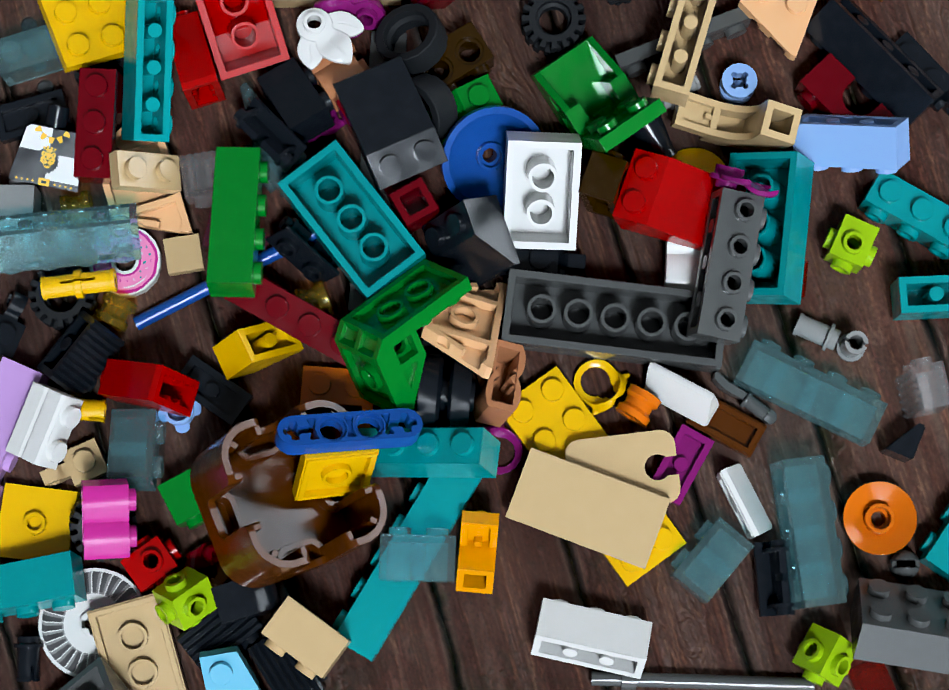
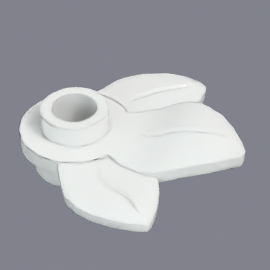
M310 8L303 11L296 22L297 32L301 37L297 46L299 59L310 70L316 68L323 58L338 64H351L353 47L350 38L364 31L363 24L357 17L345 11L327 13L319 8ZM316 20L321 25L318 28H311L308 26V23Z

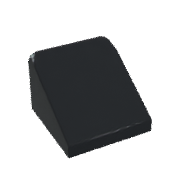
M921 423L915 425L886 446L880 453L904 463L913 459L924 433L925 425Z

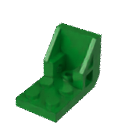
M593 36L586 37L530 75L565 132L580 135L582 149L608 152L667 111L660 98L638 96L625 73Z
M423 259L340 319L334 340L361 398L382 409H414L426 358V352L416 330L428 325L436 315L447 307L455 305L462 296L472 290L467 276ZM401 342L400 349L395 352L394 347Z

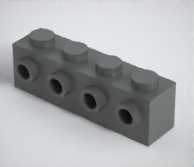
M725 187L711 193L686 333L687 337L731 345L739 343L740 339L745 336L748 327V318L745 316L746 304L751 300L754 292V281L751 280L753 266L757 264L761 252V246L757 244L759 230L763 229L767 218V209L763 208L765 197Z

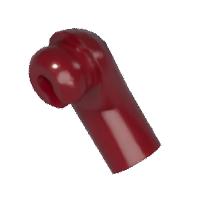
M205 542L189 551L185 555L183 569L188 566L201 573L206 568L218 563L219 561L212 542Z

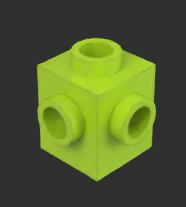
M846 213L839 222L837 229L831 227L826 235L822 247L828 250L823 260L830 262V267L833 270L846 275H850L851 272L857 274L863 266L870 267L878 250V247L873 246V243L880 228Z
M188 566L178 573L169 575L162 584L152 590L157 602L155 610L159 618L167 625L172 624L186 631L188 628L198 625L204 617L217 609L208 576Z
M812 623L804 640L798 646L797 653L792 662L804 670L802 677L820 687L823 686L824 682H827L839 688L842 680L850 671L851 663L854 660L852 643L842 635Z

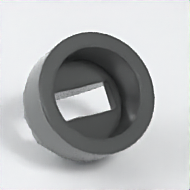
M900 550L892 554L888 566L894 577L906 580L918 573L920 561L914 552ZM897 561H913L914 567L897 568Z

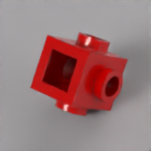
M150 535L141 538L137 541V547H131L133 552L130 554V558H124L120 561L140 592L146 594L162 584L169 575L183 568L178 561L182 554L170 538L164 541L160 536L151 538ZM158 557L157 566L152 568L151 562L153 558Z

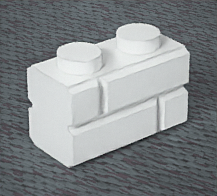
M33 381L5 451L21 457L32 464L56 470L58 463L67 454L66 444L71 431L80 422V409L84 401L57 388Z

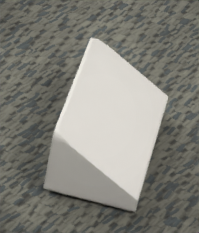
M655 362L649 364L644 389L657 397L662 405L702 426H707L719 407L714 393Z
M737 463L718 472L716 478L747 539H752L771 530L772 524L742 465Z

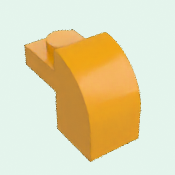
M462 510L456 591L493 594L500 514Z

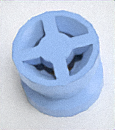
M736 63L727 67L719 83V92L723 100L733 105H740L749 101L757 86L758 80L755 71L743 63Z

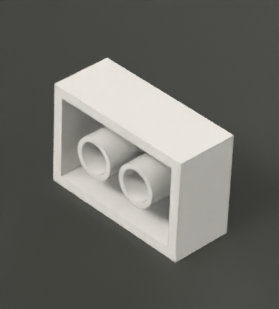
M506 131L502 213L515 248L576 251L578 191L580 188L582 141L579 134Z

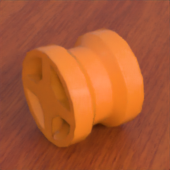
M630 384L626 390L628 396L624 401L618 403L615 410L631 422L646 428L650 422V413L652 410L658 409L661 401L645 389L635 384Z

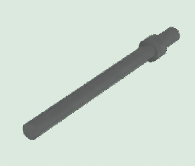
M591 671V686H618L620 690H636V687L711 690H815V684L803 677L642 672L641 678L637 679L606 671Z

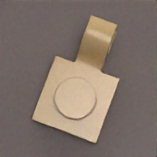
M93 438L68 449L63 459L64 463L58 465L56 470L47 468L39 472L45 486L48 488L54 487L68 479H72L74 486L77 488L81 486V480H95L109 474L110 470L96 439Z

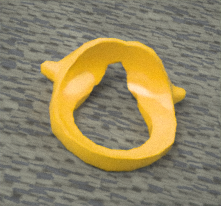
M590 360L581 365L575 373L573 381L574 390L581 400L592 408V415L595 416L613 407L616 399L624 394L630 373L621 374L605 360ZM591 368L604 370L609 376L616 394L611 399L607 397L602 399L598 396L588 395L581 386L583 373Z

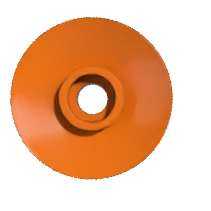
M875 481L860 486L849 496L843 509V526L850 541L860 550L873 555H888L901 550L910 542L917 526V513L913 501L903 489L892 483ZM873 513H880L883 516L881 526H875L872 523L871 516Z

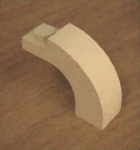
M690 92L685 107L675 106L670 127L700 136L699 140L720 146L750 151H778L787 149L795 144L803 110L770 99L756 106L733 105Z

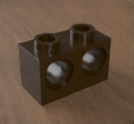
M472 21L447 35L446 51L440 61L429 70L420 74H430L436 68L445 69L449 75L442 81L452 92L470 80H475L486 74L489 75L492 72L490 68L494 67V55ZM465 50H474L478 53L479 57L473 62H466L460 58V54Z
M611 150L603 153L592 151L578 191L588 212L614 219L612 214L629 168L628 161L624 160L625 157L622 154Z

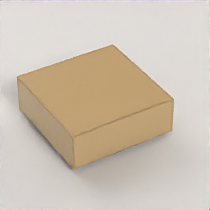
M199 233L163 239L169 276L205 271Z

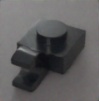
M16 291L13 295L9 294L0 314V357L8 359L13 358L26 328L25 325L17 322V319L23 312L29 297Z

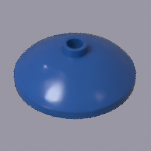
M490 105L475 109L456 122L443 143V149L448 161L441 164V172L445 184L456 199L461 202L466 199L496 195L502 210L506 131L541 132L528 116L511 107ZM489 148L493 149L492 157L483 159L484 151Z

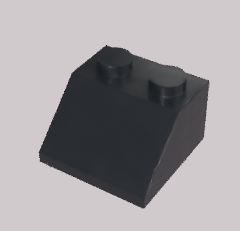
M496 195L462 200L422 226L425 241L433 261L445 268L467 276L470 283H477L479 287L520 263Z

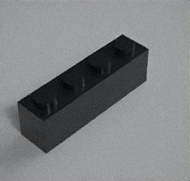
M829 0L809 22L806 31L810 34L809 37L812 43L819 49L831 53L856 77L855 80L860 84L861 92L867 98L876 100L879 104L882 103L895 117H909V126L916 122L944 93L853 0Z

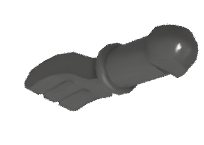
M715 372L711 376V381L719 390L741 400L740 407H745L768 425L776 422L777 414L755 398L752 392L747 393L731 384L719 372Z

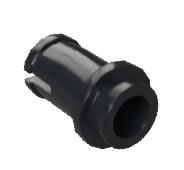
M39 635L17 636V643H14L13 646L17 648L16 681H40V648L44 647V643H40Z

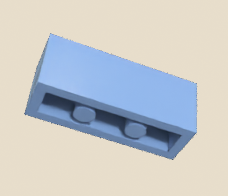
M804 114L800 119L793 151H799L814 162V171L826 170L829 167H841V171L846 173L859 172L863 169H875L877 174H893L910 160L909 117Z

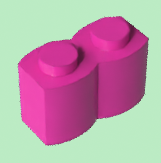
M127 478L81 480L82 547L84 560L130 558V547H137L136 525H129V511H136V489L129 488Z

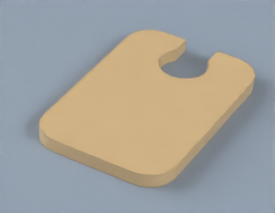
M665 430L578 439L572 441L565 450V460L671 499L670 503L675 501L680 494L679 474L668 475L662 480H654L645 471V463L652 455H662L664 457L677 456L674 438Z

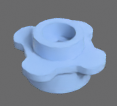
M194 401L190 417L158 411V417L162 422H169L174 425L178 433H186L190 430V423L193 418L201 414L202 407Z

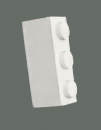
M543 598L531 655L640 679L647 660L653 622L642 620L637 616H623L605 612L597 607L587 608L570 604L562 599L552 600Z

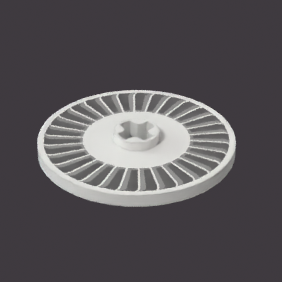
M104 568L83 569L87 601L77 602L74 609L66 611H53V608L40 610L38 632L40 642L44 643L43 649L51 662L68 675L75 677L99 657L92 630L85 627V621H89L87 611L143 595L131 580L120 573Z

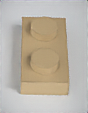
M115 150L109 153L112 189L175 194L182 191L178 155Z

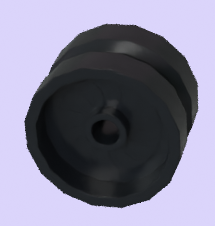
M426 352L417 399V413L423 421L422 428H439L441 412H447L446 428L469 427L470 414H473L476 388V380H473V371L452 359L450 377H444L445 361L442 354Z

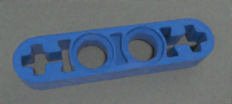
M409 408L294 415L285 417L279 422L275 433V444L281 452L287 455L407 447L417 442L423 427V421L416 411ZM364 423L370 424L376 428L378 434L372 437L364 436L357 427ZM399 423H404L405 427L410 429V432H404V428L398 426ZM325 426H332L340 432L341 436L337 439H328L321 434L320 429ZM309 429H313L312 440L310 439L311 433H308ZM287 431H294V435L298 436L299 439L292 440L291 435L287 434Z

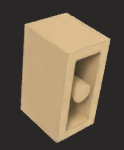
M287 596L261 632L268 638L264 645L280 657H283L286 652L298 660L294 667L311 680L316 675L320 678H325L351 643L350 640L290 596Z

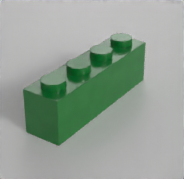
M216 147L206 277L211 297L255 298L256 284L262 285L263 263L258 262V250L265 249V228H260V217L267 216V195L262 194L263 183H269L270 168L269 161H263L260 147Z

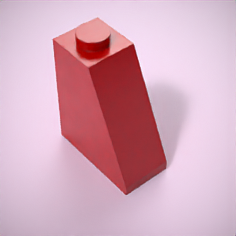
M183 10L176 12V20L173 25L174 62L182 90L191 109L194 110L226 100L198 11Z
M107 359L105 370L100 376L98 394L117 402L190 417L200 382L160 364Z

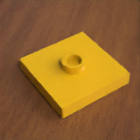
M379 449L301 455L292 488L295 501L346 496L361 487L369 485Z
M5 483L0 511V557L26 560L71 551L72 540L69 530V516L71 510L74 511L80 493Z

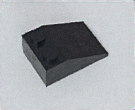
M397 56L332 84L373 183L378 189L382 190L448 161L435 127L401 56Z

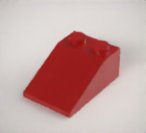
M195 0L221 81L290 59L272 0Z
M635 148L612 217L621 229L701 251L711 193L721 187L715 186L716 179L709 177V172L668 156ZM737 186L738 191H746V188L744 186Z

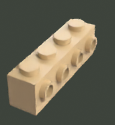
M716 0L670 1L666 17L672 18L670 30L662 29L656 50L663 52L659 65L652 63L646 84L653 86L650 98H660L661 101L685 107Z

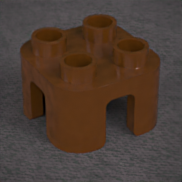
M314 400L294 407L277 421L260 428L257 418L241 422L201 452L195 459L190 473V483L220 566L225 574L237 584L248 588H261L326 566L372 541L383 530L387 518V505L382 489L377 483L361 487L346 496L295 501L292 488L301 455H287L281 452L275 444L276 429L283 418L294 415L347 412L340 405L327 400ZM325 426L320 429L321 434L325 438L337 439L341 436L340 432L332 426ZM309 429L308 433H311V440L313 429ZM287 431V434L291 435L292 440L299 439L298 436L294 435V431Z

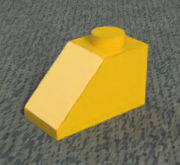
M267 322L237 329L212 347L227 380L255 373L304 349L301 341Z

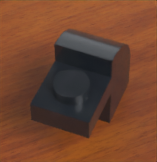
M231 581L211 588L222 625H229L254 616L261 617L273 613L272 610L278 609L282 605L276 583L261 588H248Z

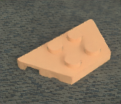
M739 0L738 7L748 18L757 22L759 29L768 38L772 37L786 51L784 55L789 60L794 61L817 0Z
M122 127L116 132V144L120 150L170 155L166 142L121 140ZM102 184L115 224L185 235L194 234L181 191L175 194L114 190L111 184Z
M470 283L472 290L462 296L459 302L447 307L436 315L428 325L424 326L421 338L482 378L489 379L493 369L508 284L496 283L494 290H478L479 286L477 283Z

